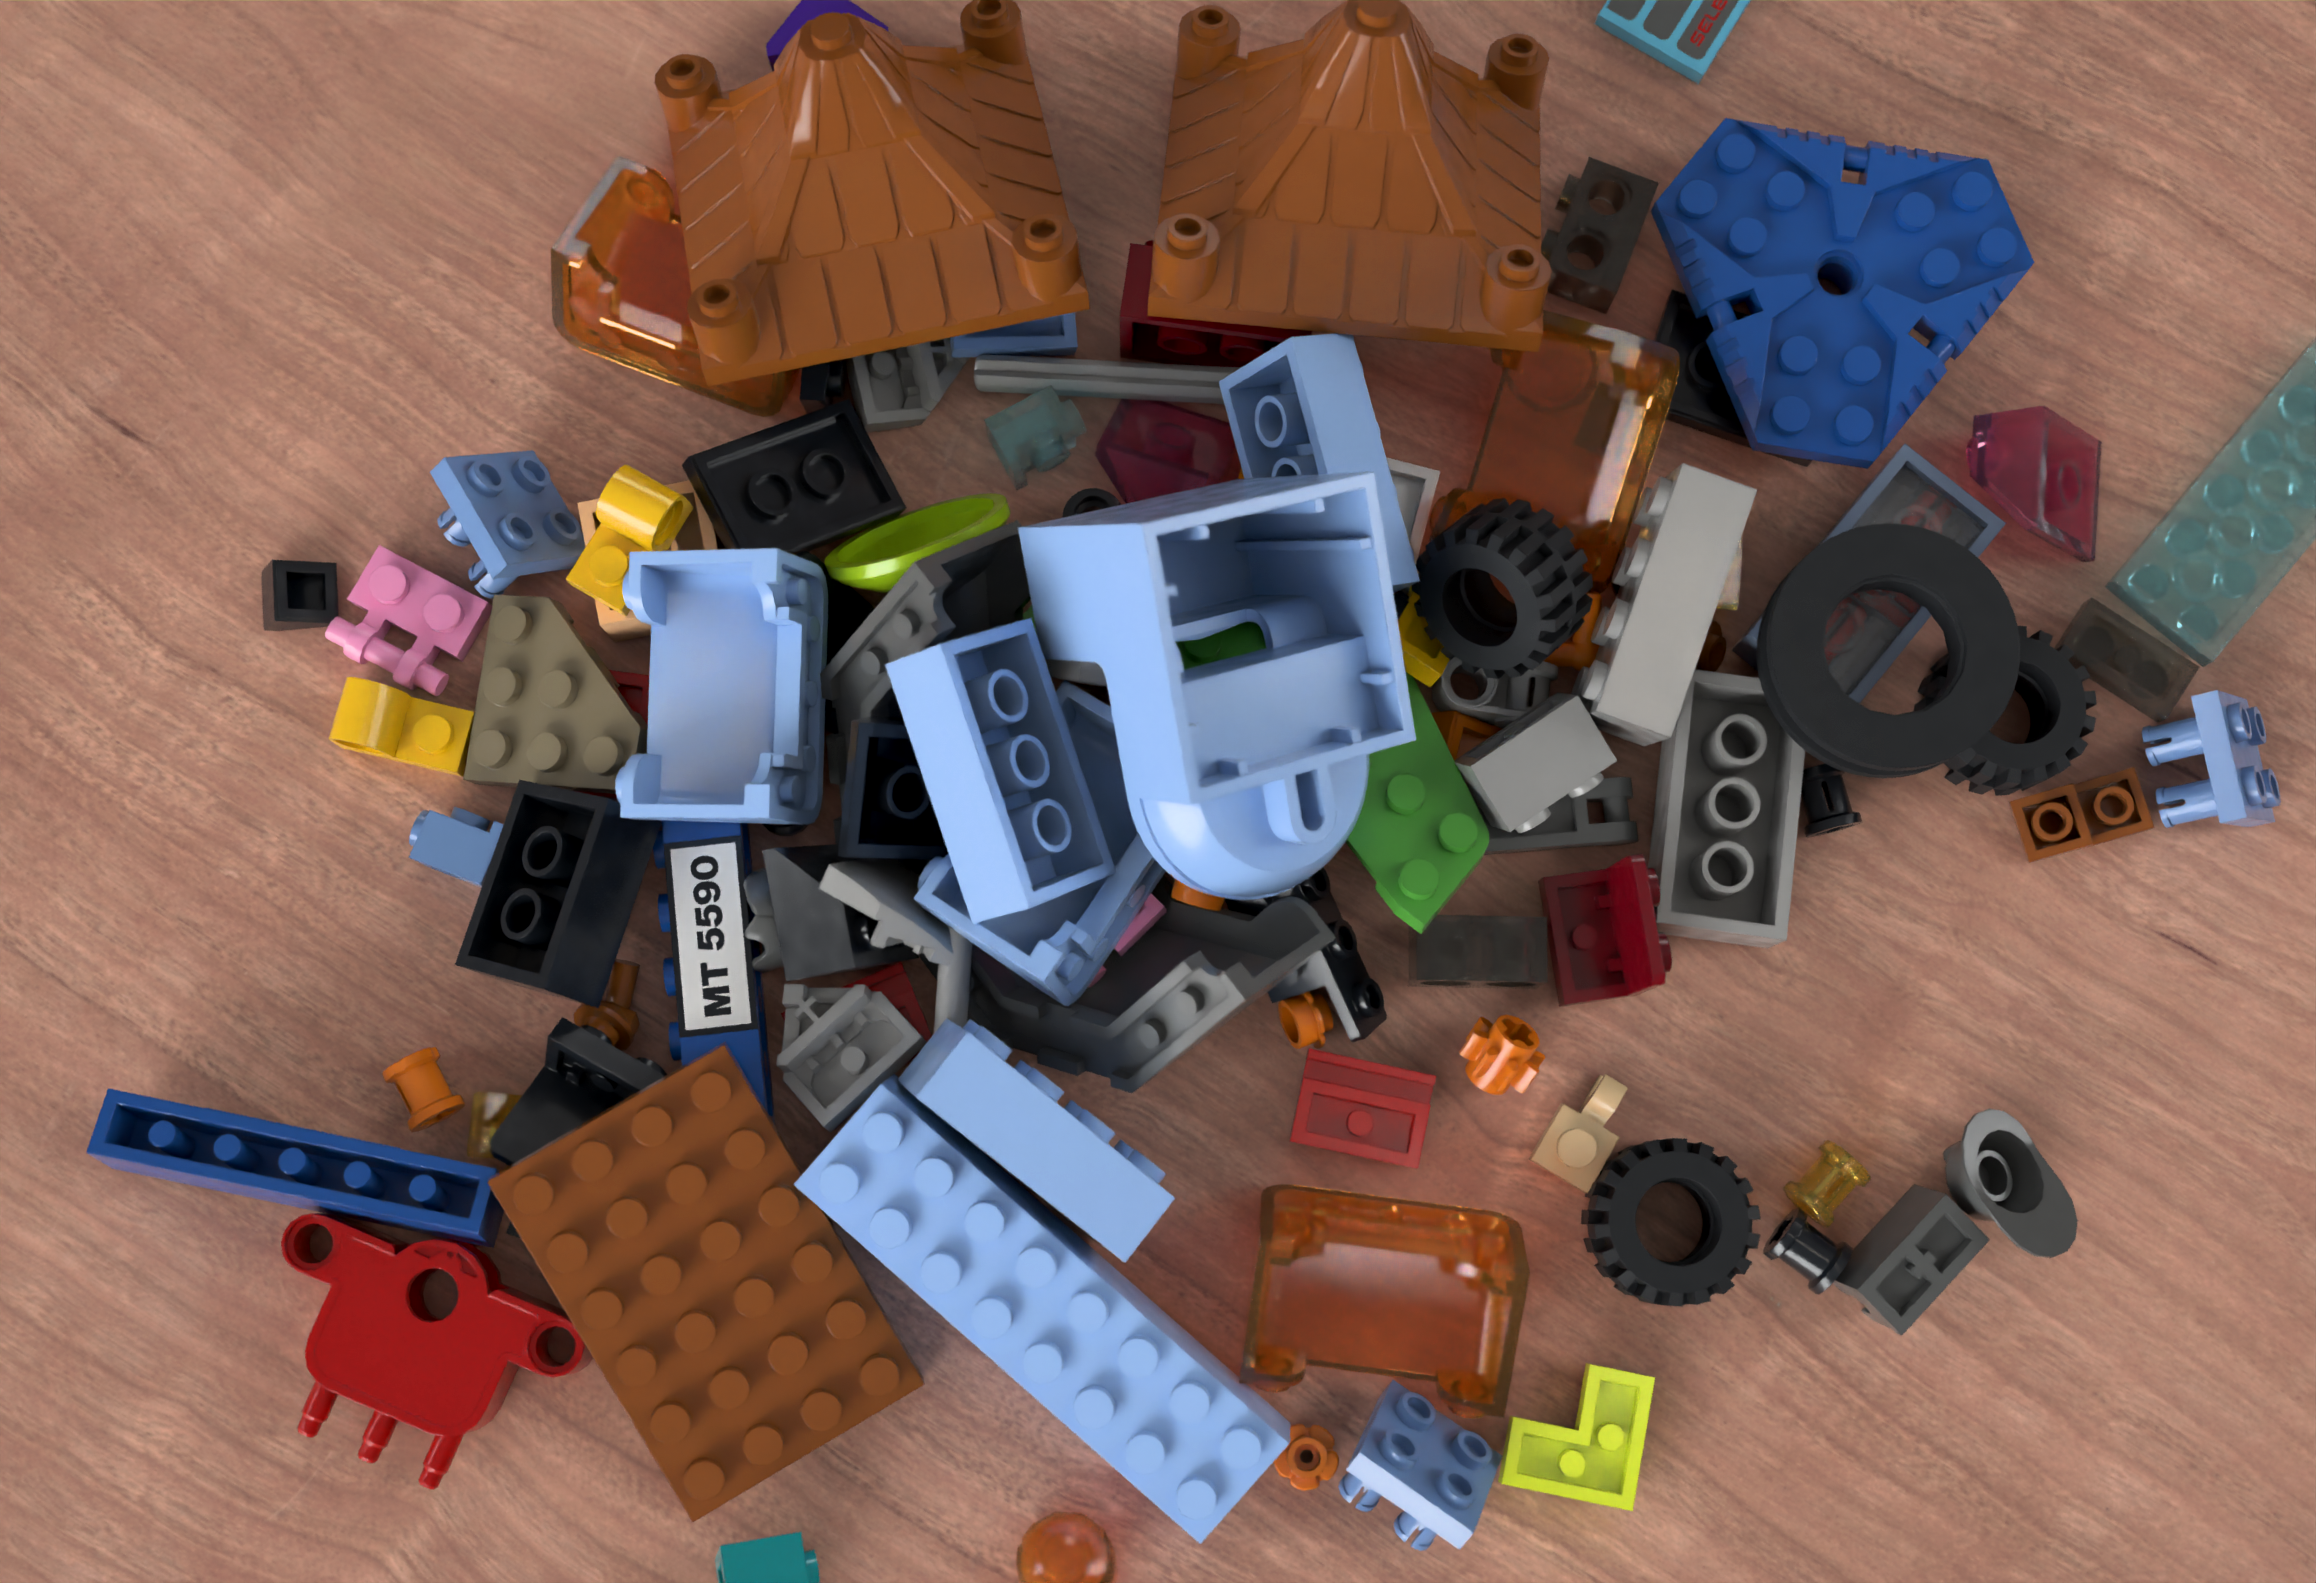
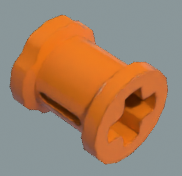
M428 1047L412 1053L392 1064L382 1073L386 1083L395 1084L411 1116L407 1121L411 1132L421 1131L440 1123L465 1106L461 1095H453L437 1064L441 1056L437 1047Z

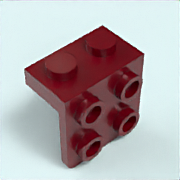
M1643 854L1628 855L1606 869L1549 876L1538 880L1559 1007L1632 997L1665 984V972H1670L1672 967L1671 948L1666 934L1658 933L1654 907H1658L1660 903V886L1655 870L1646 867Z

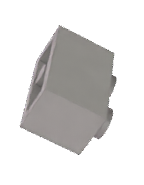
M1557 692L1456 759L1454 763L1490 825L1508 832L1516 829L1517 833H1523L1545 821L1551 814L1548 807L1565 795L1569 794L1571 798H1574L1600 784L1604 779L1601 771L1615 763L1617 759L1579 696Z

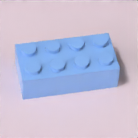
M1332 333L1290 337L1220 380L1219 386L1244 479L1374 472L1393 593L1419 582L1414 553L1407 536L1397 499V490L1392 481L1381 440L1380 428L1374 415L1364 378L1363 366L1358 356L1353 335Z
M1031 618L941 643L885 664L973 924L1032 908L1116 873Z
M946 1018L897 1081L917 1099L1123 1262H1126L1175 1199L1174 1196L1159 1185L1166 1173L1122 1140H1119L1114 1148L1111 1147L1108 1143L1116 1133L1085 1108H1081L1072 1100L1064 1108L1056 1103L1064 1094V1091L1021 1059L1014 1068L1005 1062L1013 1050L983 1026H979L969 1019L962 1028Z

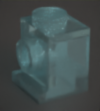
M1051 385L984 420L988 440L1017 491L1028 485L1026 472L1034 468L1038 472H1045L1060 465L1070 456L1069 450L1076 447V437L1087 432L1085 424L1071 399L1061 403Z

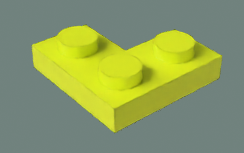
M1586 1363L1575 1428L1509 1416L1498 1482L1504 1485L1633 1511L1655 1377Z

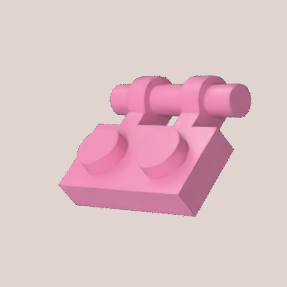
M379 545L347 598L351 603L368 613L363 621L357 625L341 617H335L330 622L325 637L343 647L344 655L360 664H366L370 661L393 673L394 682L405 688L414 690L419 687L434 696H439L448 683L449 675L432 666L440 651H443L463 662L489 618L492 605ZM392 625L417 638L413 646L406 652L383 640Z

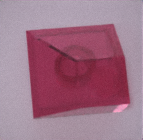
M1121 399L1097 444L1095 456L1125 504L1226 482L1237 449L1229 422L1163 401Z
M2046 406L1975 415L1973 417L1972 438L1968 441L1966 448V459L1970 469V477L2026 531L2082 562L2095 561L2102 442Z

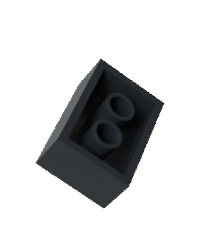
M519 780L455 965L509 984L599 1008L662 822L659 820L621 818V804L609 798Z

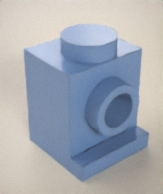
M454 807L450 817L432 810H423L416 818L410 832L409 844L413 848L409 858L424 866L482 888L504 824L494 821L490 832H487L491 821L464 809Z

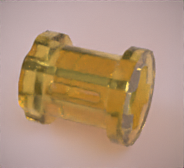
M1825 1140L1819 1146L1821 1153L1819 1158L1797 1182L1788 1181L1783 1190L1793 1204L1806 1212L1807 1216L1819 1225L1829 1228L1835 1221L1833 1212L1856 1186L1865 1187L1871 1181V1176L1851 1154L1834 1142Z

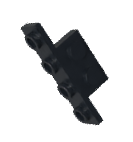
M1324 867L1307 880L1275 896L1253 900L1224 898L1229 910L1255 917L1270 904L1282 897L1292 896L1300 898L1313 907L1336 937L1299 969L1268 991L1272 1003L1325 986L1352 1042L1365 1039L1387 1019L1382 991L1379 985L1370 978L1357 950L1356 935L1350 924L1342 918L1331 894L1330 880Z

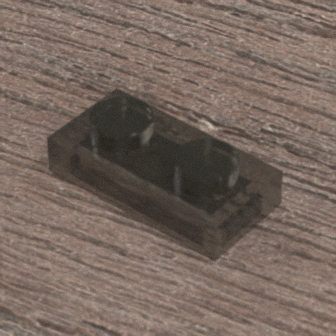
M2092 597L2081 605L2054 649H2057L2066 644L2075 653L2069 659L2075 670L2084 665L2090 675L2089 679L2157 723L2169 717L2200 668Z

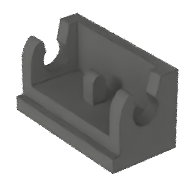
M1914 1184L1853 1249L1850 1260L1833 1284L1840 1291L1859 1300L1865 1306L1861 1311L1866 1316L1879 1324L1891 1328L1896 1334L1902 1336L1990 1239L1947 1194Z

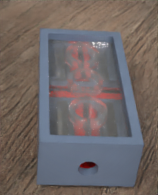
M1904 444L1883 465L1817 546L1842 532L1857 527L1895 523L1918 526L1938 532L1956 541L1976 557H1979L2006 522L1908 445ZM1882 589L1854 593L1840 602L1827 621L1823 647L1829 672L1844 693L1856 702L1861 703L1930 618L1931 614L1925 607L1903 593ZM1764 611L1732 649L1735 654L1757 671V638Z

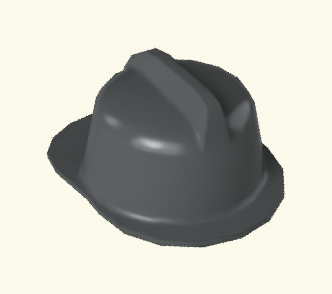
M1987 1109L1974 1114L1964 1128L1962 1140L1949 1146L1943 1152L1946 1162V1183L1952 1199L1963 1212L1972 1218L1994 1221L2017 1247L2033 1256L2053 1258L2067 1252L2076 1239L2078 1220L2073 1201L2061 1180L2037 1150L2031 1137L2018 1120L2005 1111Z

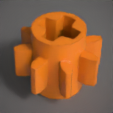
M1501 1015L1494 1024L1483 1016L1480 1017L1459 1051L1461 1056L1469 1059L1465 1065V1071L1469 1079L1478 1088L1493 1095L1506 1093L1511 1085L1520 1093H1525L1539 1073L1538 1068L1545 1059L1544 1054L1536 1051L1540 1041L1535 1030L1522 1019L1512 1015Z

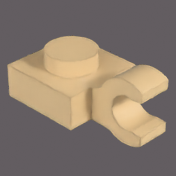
M1606 1074L1604 1076L1599 1075L1578 1112L1565 1104L1559 1105L1528 1159L1580 1191L1588 1193L1620 1138L1604 1128V1125L1620 1104L1628 1087Z

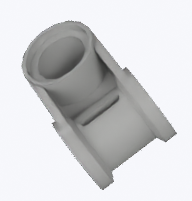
M1455 656L1448 662L1442 676L1432 685V700L1440 712L1457 711L1503 729L1549 698L1551 681L1558 679L1559 667L1543 661L1535 669H1529L1522 676L1510 678L1505 673L1500 679L1486 678L1481 668L1475 674L1463 669L1462 661ZM1464 673L1472 677L1478 686V698L1475 700L1459 698L1451 688V675Z

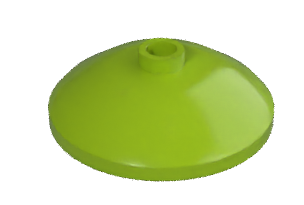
M996 493L969 495L932 504L902 514L855 535L832 550L825 558V565L830 577L845 585L888 593L914 561L1006 525L1011 511L1006 497Z

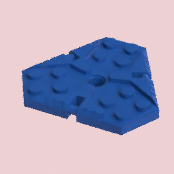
M1725 118L1656 200L1651 209V214L1696 319L1708 315L1714 329L1706 343L1752 450L1868 469L1944 376L1947 372L1944 365L1950 357L1955 360L1965 350L2034 264L2026 242L1987 159L1943 152L1930 153L1928 150L1918 148L1911 150L1905 146H1886L1884 143L1869 141L1865 147L1846 145L1845 137L1830 134L1823 136L1820 133L1811 131L1804 133L1799 132L1798 129H1779L1773 125ZM1843 170L1858 172V184L1842 182ZM1818 278L1834 282L1840 289L1841 295H1834L1825 291L1820 285ZM1745 301L1751 315L1737 320L1732 306ZM1914 329L1930 342L1925 347L1908 333Z

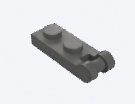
M1630 777L1604 778L1600 784L1580 796L1571 798L1569 794L1565 795L1548 807L1551 814L1545 821L1523 833H1517L1516 829L1508 832L1492 827L1471 794L1489 831V844L1484 855L1600 845L1619 846L1639 841L1636 821H1630L1627 800L1633 798L1632 780ZM1587 802L1603 804L1605 823L1589 824Z

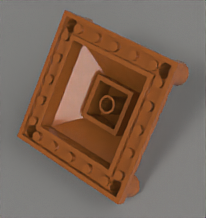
M1013 0L971 1L960 14V26L964 44L951 47L902 45L899 38L883 27L850 13H824L813 20H808L784 46L774 64V71L738 89L723 92L721 91L713 64L705 57L680 54L672 57L659 68L655 75L654 83L668 125L692 292L688 299L687 312L699 346L701 367L707 387L1090 309L1077 231L1069 220L1027 55L1021 10L1016 2Z
M1347 0L1323 16L1305 33L1304 39L1248 52V56L1238 55L1240 24L1232 14L1223 8L1215 5H1204L1189 11L1181 18L1178 31L1176 72L1158 224L1153 240L1147 316L1539 352L1543 336V307L1552 272L1549 261L1541 254L1540 101L1549 56L1547 50L1540 43L1525 34H1511L1497 39L1489 47L1483 78H1479L1478 73L1435 52L1434 44L1423 25L1408 6L1400 0Z

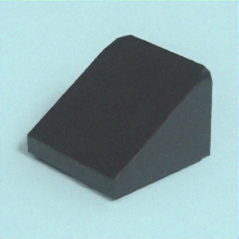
M271 560L262 570L263 627L265 631L328 627L335 617H339L336 563Z

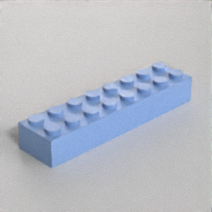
M893 1074L879 1085L794 1185L1201 1544L1290 1444L1291 1423L967 1137L909 1092L897 1081L898 1077Z

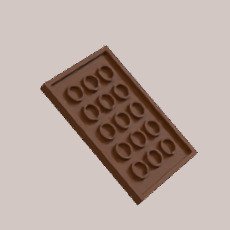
M726 1042L491 1176L487 1181L692 1522H695L925 1385L921 1372L829 1216L794 1185L803 1172Z

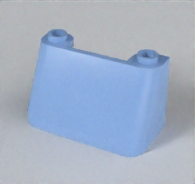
M778 548L629 552V571L625 574L622 585L623 598L626 606L634 612L638 620L651 625L647 754L631 755L625 767H622L617 774L615 790L618 802L621 804L620 817L635 820L762 824L814 823L821 809L823 795L825 699L822 698L820 673L826 667L828 587L822 568L816 563Z
M1064 680L1056 694L1116 873L1032 908L973 924L950 855L947 854L944 858L937 856L927 864L918 881L919 891L913 899L927 912L1062 1005L1069 1006L1090 985L1166 870L1154 859L1145 846L1132 818L1111 707Z

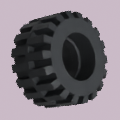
M1506 498L1493 499L1487 505L1481 503L1425 546L1426 551L1418 556L1415 565L1419 571L1420 581L1412 585V591L1420 596V599L1414 603L1417 616L1425 617L1428 626L1424 630L1430 640L1437 638L1444 646L1441 652L1450 660L1455 656L1462 661V668L1473 674L1481 668L1486 678L1500 679L1505 673L1510 678L1522 676L1529 669H1535L1577 632L1585 622L1583 617L1590 611L1593 599L1586 593L1593 588V578L1591 573L1583 571L1582 566L1588 561L1583 548H1574L1570 539L1575 535L1565 525L1559 529L1552 522L1555 515L1544 508L1537 513L1532 512L1531 503L1519 499L1509 505ZM1490 574L1505 585L1515 604L1498 591Z
M2018 626L2020 665L2014 690L2024 699L2030 713V730L2024 744L2010 743L1998 738L1989 731L1977 743L1944 762L1950 769L1944 778L1957 785L1967 779L1970 781V792L1982 795L1994 789L1995 796L2010 795L2020 789L2024 791L2061 773L2071 766L2069 761L2080 756L2087 747L2088 743L2082 737L2094 731L2096 718L2086 715V710L2097 704L2095 691H2084L2082 682L2090 678V675L2084 665L2075 670L2069 662V659L2075 653L2066 644L2057 649L2051 647L2050 643L2053 636L2039 630L2028 638L2027 626ZM1949 653L1940 658L1930 668L1933 673L1922 680L1917 692L1925 697L1914 705V711L1922 710L1932 703L1942 688L1947 677Z
M1669 1138L1629 1146L1618 1152L1619 1156L1614 1160L1606 1161L1600 1171V1177L1596 1183L1592 1184L1590 1191L1585 1194V1197L1590 1198L1588 1210H1582L1581 1224H1587L1589 1237L1583 1240L1587 1252L1594 1253L1598 1260V1263L1594 1266L1603 1277H1609L1615 1282L1613 1287L1625 1295L1639 1298V1301L1683 1307L1686 1304L1699 1305L1711 1301L1710 1296L1713 1294H1724L1735 1286L1731 1279L1736 1274L1745 1275L1752 1263L1746 1259L1749 1248L1758 1249L1760 1234L1752 1233V1220L1761 1219L1759 1205H1750L1747 1194L1753 1192V1188L1747 1178H1738L1733 1171L1737 1168V1165L1728 1156L1718 1157L1713 1153L1714 1147L1702 1142L1690 1143L1687 1142V1139ZM1665 1182L1679 1184L1691 1193L1698 1203L1702 1214V1233L1698 1244L1687 1257L1675 1262H1665L1654 1258L1642 1245L1636 1230V1212L1640 1200L1652 1186Z

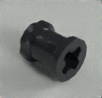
M1827 764L1803 770L1801 798L1809 822L1804 827L1807 838L1833 833L1862 823L1860 813L1852 811L1842 777L1845 772Z
M1798 1207L1792 1210L1776 1227L1765 1244L1763 1254L1771 1260L1779 1257L1809 1280L1808 1288L1815 1294H1821L1841 1274L1851 1258L1853 1248L1845 1242L1838 1244L1833 1242L1806 1221L1807 1213Z

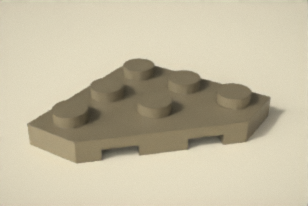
M494 595L463 780L477 785L517 787L519 780L571 791L616 794L615 783L619 770L625 767L631 755L647 754V723L639 713L632 710L617 689L620 685L596 651L587 646L572 625L574 620L562 603L549 597Z

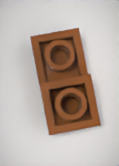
M2134 767L2081 783H2071L2009 802L2028 863L2155 828Z

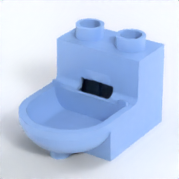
M1356 472L1236 479L1018 527L1036 631L1044 658L1096 662L1102 667L1107 681L1130 812L1142 841L1154 859L1175 879L1192 889L1209 895L1237 900H1253L1275 896L1307 880L1324 867L1344 845L1360 815L1368 785L1369 754L1416 740L1375 473ZM1244 622H1255L1262 629L1266 649L1184 670L1180 650L1175 642L1203 639Z

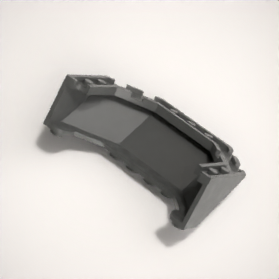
M1018 520L914 561L820 673L822 698L832 700V708H836L839 733L827 735L826 746L830 783L839 785L841 811H843L852 721L872 716L903 718L885 664L941 643L1024 620L1023 607L1031 598L1018 527H1022ZM842 816L833 820L836 844H839ZM932 859L897 860L908 866L918 875H921ZM1163 875L1151 893L1165 906L1167 912L1122 956L1113 949L1103 964L1107 969L1103 977L1092 987H1087L1084 993L1069 1006H1064L972 943L967 1022L971 1019L979 1026H983L1010 1049L1015 1048L1037 1055L1038 1064L1076 1076L1088 1071L1110 1078V1085L1113 1088L1133 1093L1299 969L1336 937L1313 907L1300 898L1292 896L1282 897L1270 904L1256 917L1222 908L1221 911H1214L1172 898L1173 885ZM923 953L918 954L937 980L938 964L930 962Z

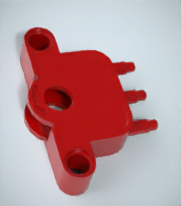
M327 1213L301 1215L290 1222L283 1233L281 1241L282 1255L288 1265L302 1274L331 1285L308 1336L305 1348L307 1369L315 1383L302 1409L303 1416L297 1427L298 1432L311 1438L317 1436L322 1423L327 1421L338 1395H341L374 1410L362 1436L363 1443L358 1452L359 1459L374 1464L378 1461L382 1450L387 1447L398 1421L435 1435L423 1461L424 1468L418 1479L419 1484L425 1488L432 1490L438 1488L443 1475L448 1473L464 1434L479 1430L494 1419L502 1407L519 1366L539 1375L554 1378L579 1372L588 1366L593 1359L564 1309L503 1284L500 1271L490 1255L472 1243L453 1239H431L409 1244L350 1218ZM323 1225L332 1235L333 1245L327 1258L320 1262L311 1253L309 1242L313 1232ZM440 1269L446 1271L454 1278L459 1292L456 1307L444 1319L437 1318L429 1312L423 1297L425 1283L433 1273ZM557 1327H563L568 1330L575 1340L574 1355L565 1364L558 1363L552 1359L548 1352V1338Z

